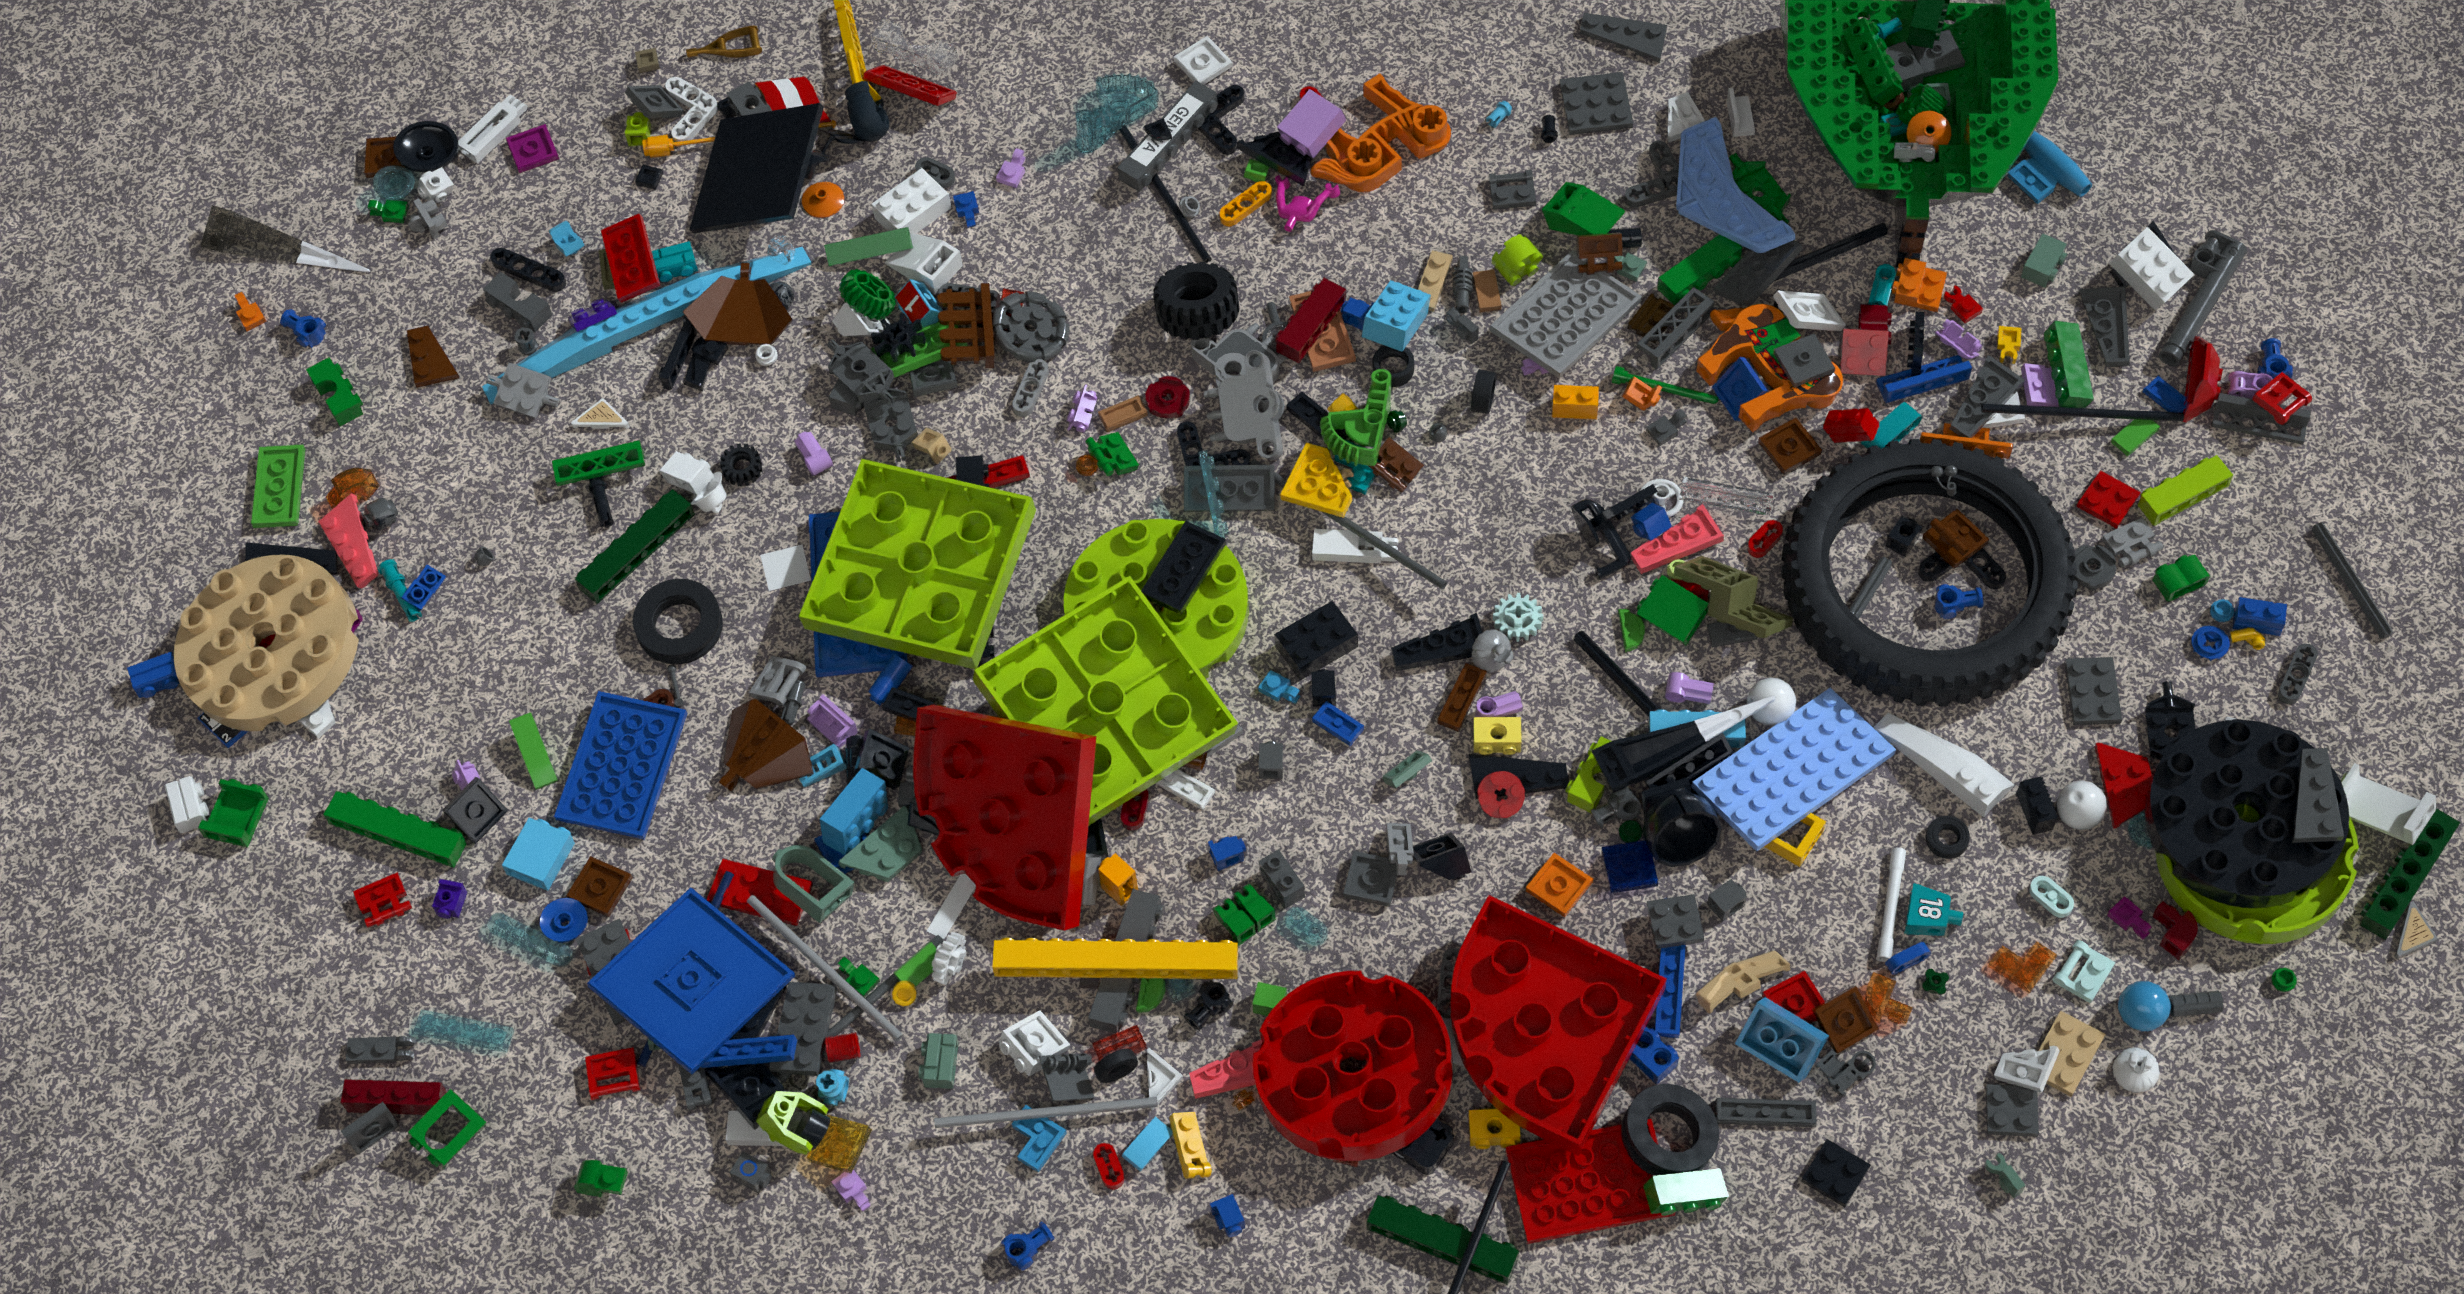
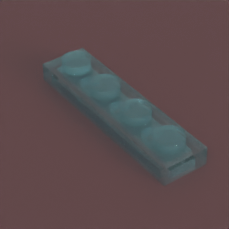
M1207 450L1200 451L1198 454L1214 532L1216 535L1225 538V535H1229L1227 522H1222L1220 514L1224 513L1222 499L1217 500L1216 492L1220 491L1218 479L1212 477L1211 470L1215 469L1213 456L1208 457Z
M421 1009L413 1032L415 1035L507 1053L514 1029L512 1027Z

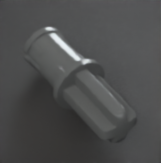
M796 680L789 691L781 719L789 725L794 724L798 708L802 706L801 698L806 684L800 680Z

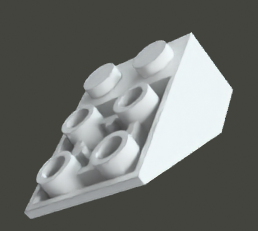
M911 233L913 248L894 252L885 261V264L908 279L924 282L929 291L936 295L940 287L946 284L963 266L960 251L943 240Z

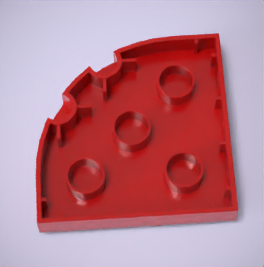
M937 705L917 708L913 780L918 812L920 816L930 815L935 818L939 835L934 842L930 843L952 877L966 874L974 882L976 890L972 897L1002 915L1023 922L1064 931L1079 926L1097 736Z
M1488 895L1459 950L1453 972L1451 1022L1458 1053L1474 1084L1497 1110L1527 1131L1579 1156L1665 991L1667 978Z

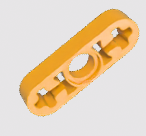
M1259 181L1220 209V222L1228 227L1239 223L1271 199V185L1266 181ZM1242 201H1250L1252 203L1249 207H1242L1240 205Z

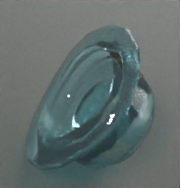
M402 166L384 167L373 178L375 192L386 200L396 201L406 198L415 184L413 173Z

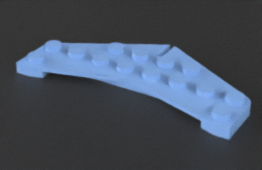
M1717 117L1689 127L1681 133L1676 202L1678 214L1756 253H1764L1795 240V233L1783 220L1778 221L1743 193L1735 183L1721 123Z

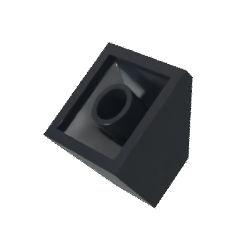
M1451 832L1413 846V858L1421 867L1448 880H1459L1465 877V874L1472 872L1464 845Z

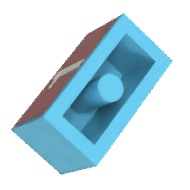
M909 279L894 297L899 304L898 308L909 319V324L913 323L916 319H920L923 328L938 322V314L943 311L924 282Z

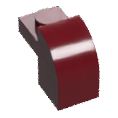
M2162 901L2156 907L2152 916L2169 930L2163 936L2160 946L2179 961L2191 948L2198 932L2197 921L2189 910L2181 916L2175 907L2167 905Z

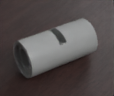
M1086 853L1082 905L1096 904L1099 881L1098 868L1101 863V856Z

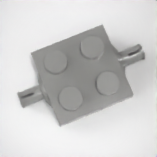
M508 363L505 374L501 379L491 375L487 376L486 384L497 387V394L493 402L496 406L536 419L545 403L557 408V403L560 402L559 398L548 395V387L552 378L539 372Z

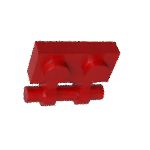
M398 872L353 891L361 913L365 914L370 911L372 913V916L364 919L368 928L376 924L377 926L382 925L385 920L396 915L400 917L405 915L404 912L413 909L409 900L403 903L399 902V899L407 896ZM392 903L393 907L382 912L379 911V907Z

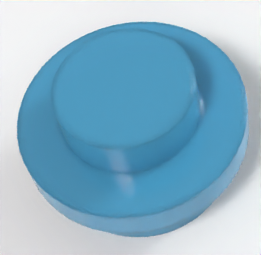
M2221 599L2211 605L2210 614L2216 621L2227 622L2232 619L2234 608L2228 600Z

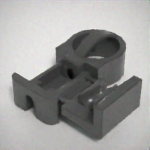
M1832 1049L1815 1067L1817 1069L1820 1068L1830 1078L1828 1084L1839 1096L1845 1097L1846 1093L1844 1091L1857 1079L1862 1081L1874 1071L1876 1060L1870 1052L1859 1051L1844 1065L1845 1062H1840L1835 1057L1837 1054ZM1856 1057H1867L1860 1065H1858L1855 1068L1854 1061ZM1871 1061V1069L1867 1072H1860Z

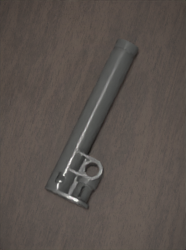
M2210 230L2206 233L2205 243L2200 245L2195 251L2190 264L2191 271L2205 279L2159 353L2160 360L2172 367L2180 364L2194 337L2200 331L2247 253V248L2243 243L2215 230Z

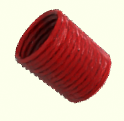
M856 1032L825 1038V1048L829 1063L860 1058V1046Z

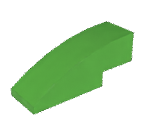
M530 712L509 720L535 789L537 790L557 782L558 779L532 713Z

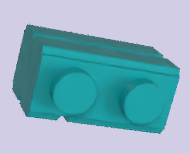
M690 241L652 251L658 278L661 282H668L672 278L679 276L687 277L694 272H698Z

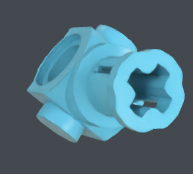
M830 1069V1071H823L816 1079V1085L819 1087L818 1097L824 1099L823 1103L832 1106H838V1102L845 1103L849 1078L844 1076V1071Z

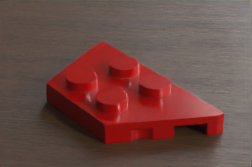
M2096 743V756L2112 826L2115 829L2145 810L2146 795L2152 780V774L2147 757L2103 743Z

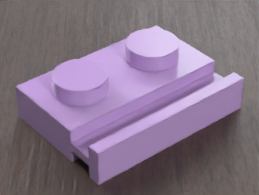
M2024 363L2021 367L2022 378L2025 380L2024 390L2027 406L2059 407L2058 399L2055 397L2056 389L2054 380L2051 377V367L2045 368V365Z

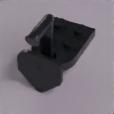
M1654 484L1607 510L1590 499L1581 500L1571 506L1577 528L1588 546L1593 548L1599 544L1596 532L1600 530L1616 558L1615 561L1604 567H1595L1597 580L1613 574L1630 563V553L1611 519L1616 517L1617 520H1620L1633 512V507L1636 506L1638 510L1653 501L1652 496L1658 492ZM1588 508L1593 515V518L1590 520L1582 513V511Z

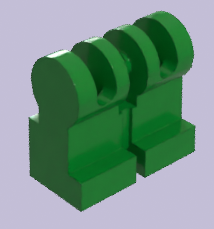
M1250 884L1242 887L1246 897L1238 891L1233 894L1237 906L1227 898L1223 901L1227 910H1224L1220 905L1212 909L1218 921L1227 929L1233 940L1238 943V946L1256 934L1255 928L1259 932L1276 920L1275 909Z

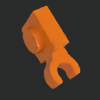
M243 292L234 295L241 307L236 313L246 331L267 322L256 302L249 305Z

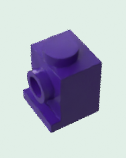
M439 879V887L432 904L435 913L445 919L450 917L459 918L468 892L463 883Z

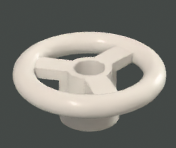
M1655 479L1643 485L1640 491L1654 484L1658 491L1652 496L1654 502L1665 508V511V504L1669 498L1676 495V505L1671 510L1666 511L1668 518L1676 515L1682 508L1684 501L1683 493L1672 481Z

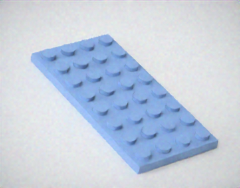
M1829 688L1795 711L1787 720L1776 724L1694 780L1691 788L1702 798H1705L1714 810L1757 852L1804 819L1808 814L1814 812L1895 755L1896 749L1833 689Z

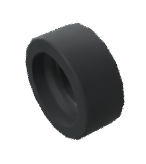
M1385 345L1380 347L1372 359L1373 372L1381 369L1380 364L1384 359L1399 357L1406 362L1407 366L1399 373H1390L1391 387H1400L1408 383L1414 374V356L1410 349L1405 347L1403 352Z
M1480 369L1477 371L1471 400L1472 412L1489 414L1495 392L1496 372Z

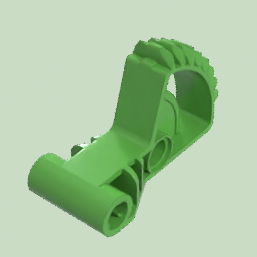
M1377 369L1372 372L1371 385L1364 409L1329 412L1328 416L1321 418L1320 428L1324 444H1327L1328 450H1332L1333 455H1338L1340 460L1346 458L1347 464L1354 462L1355 466L1359 464L1374 466L1377 463L1385 424L1391 409V374L1389 371ZM1335 429H1345L1347 435L1356 443L1374 448L1368 449L1352 445L1343 440L1335 432Z

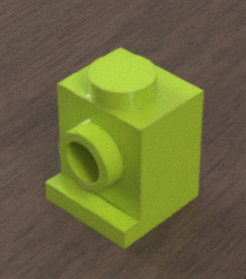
M635 112L633 116H627L625 137L628 146H643L642 140L650 137L651 123L650 119L645 117L642 112Z

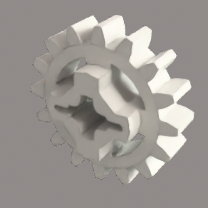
M951 932V935L947 936L946 941L938 945L932 961V970H934L932 977H934V981L947 985V982L951 981L952 975L960 972L966 956L965 936Z

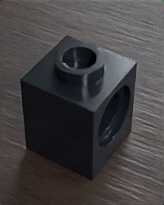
M1901 516L1887 537L1886 547L1906 557L1919 539L1922 526L1918 525L1913 519Z
M1320 669L1311 672L1313 707L1322 706L1326 701L1336 706L1334 670Z

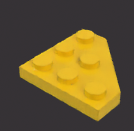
M1306 442L1280 494L1281 500L1344 518L1352 502V495L1346 487L1337 466L1331 459L1328 449Z

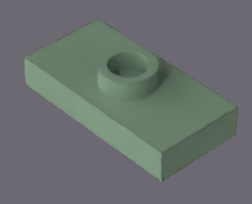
M1416 750L1383 775L1382 779L1385 784L1397 788L1406 780L1413 779L1418 771L1432 762L1429 754Z

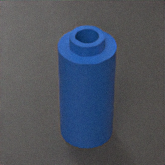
M893 654L868 690L871 694L869 699L881 706L885 702L891 688L898 689L913 666L896 654Z

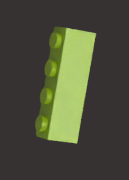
M2218 455L2210 459L2204 458L2195 467L2183 469L2176 477L2164 479L2153 489L2152 487L2145 489L2140 495L2137 506L2152 525L2155 526L2229 487L2233 474Z

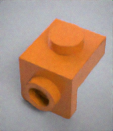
M1634 376L1630 379L1622 397L1645 411L1650 406L1654 407L1658 403L1662 387L1657 385L1651 388Z

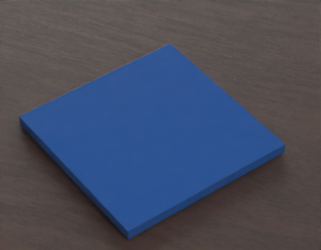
M690 887L589 980L587 986L692 1075L795 977V972Z

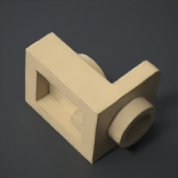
M927 427L911 442L915 449L929 454L936 464H939L952 450L943 434Z

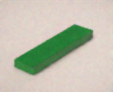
M909 227L830 243L824 245L828 265L832 266L912 249L913 245Z

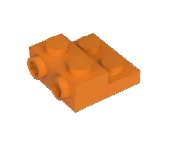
M1905 258L1903 264L1899 263L1896 276H1899L1900 279L1899 281H1894L1891 294H1895L1894 303L1938 312L1947 272L1926 268L1927 262Z

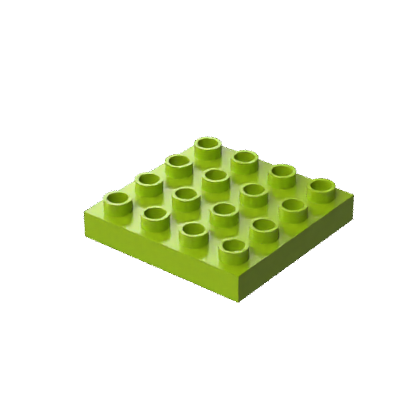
M861 459L799 614L804 628L970 669H977L1036 513L1032 497Z
M1130 576L974 670L972 681L999 718L1097 736L1089 825L1235 733L1238 726L1236 719Z

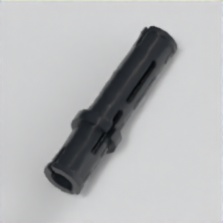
M595 465L589 466L586 472L591 471ZM602 476L589 479L590 486L588 488L594 499L599 525L602 528L604 525L605 528L611 527L614 521L606 495V483L603 481Z

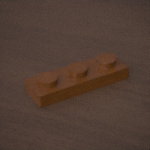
M1465 663L1437 719V724L1457 732L1460 731L1487 676L1486 670Z

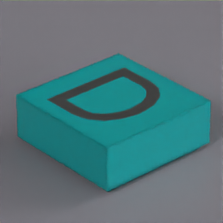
M1896 112L1881 116L1880 123H1890L1891 137L1906 133L1907 125L1899 120V115Z

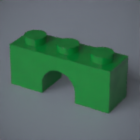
M330 357L306 369L320 396L331 391L336 392L332 397L326 399L325 402L340 427L363 415L360 408L363 403L357 393L355 395L352 394L351 391L354 388L348 378H342L344 372L338 363L333 364Z

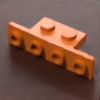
M1944 423L1942 434L1922 432L1919 439L1921 443L1929 444L1932 439H1938L1948 446H1952L1954 442L1962 443L1963 449L1974 451L1975 448L1984 450L1985 455L1994 458L1998 456L2001 459H2009L2013 448L2012 443L1990 441V428H1981L1973 438L1960 437L1951 431L1950 423Z

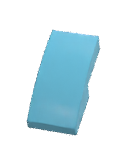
M1155 1116L1124 1151L1122 1157L1141 1172L1173 1136L1172 1130Z

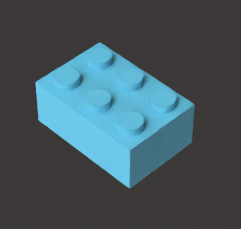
M1390 280L1365 316L1362 337L1403 352L1428 315L1431 295Z

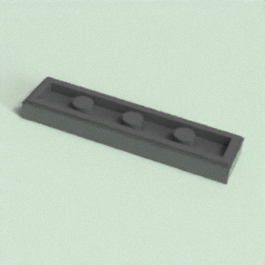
M1742 1098L1715 1099V1117L1718 1124L1816 1127L1817 1125L1816 1101Z

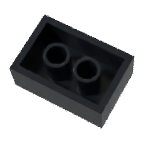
M1333 600L1274 634L1275 648L1300 681L1311 675V672L1320 670L1358 647L1357 632Z

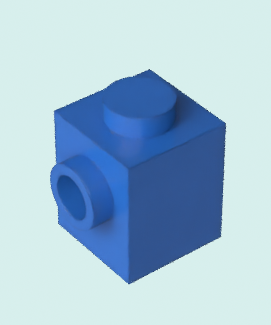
M1654 503L1649 504L1631 516L1634 524L1633 530L1636 535L1649 541L1672 527L1665 508Z

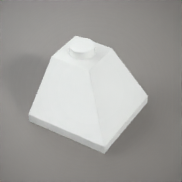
M848 303L843 304L832 321L838 328V332L845 337H871L873 332L881 333L884 331L881 324L883 319L876 320L875 318L870 319L868 316L864 317L861 313L856 312L854 308H850ZM885 318L886 322L888 324H891L889 320Z

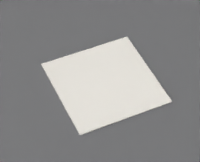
M803 545L760 555L769 591L811 581Z

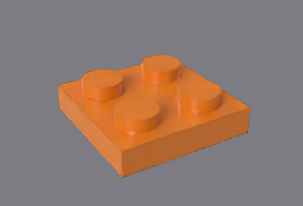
M1553 853L1526 886V892L1565 918L1593 883V878L1556 853Z

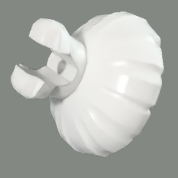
M2134 1047L2123 1050L2114 1060L2112 1067L2117 1083L2123 1089L2134 1093L2146 1092L2153 1088L2160 1075L2159 1064L2156 1058L2147 1050Z

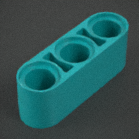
M1903 402L1879 422V428L1874 440L1861 441V444L1865 448L1878 446L1881 449L1887 447L1889 442H1900L1919 425L1923 416L1909 404Z

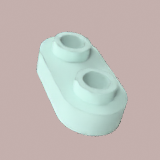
M2038 876L2032 880L2029 891L2038 903L2056 917L2063 918L2071 914L2074 907V900L2071 895L2047 876ZM2038 888H2043L2046 892L2040 893ZM2062 904L2064 909H2059L2056 905Z

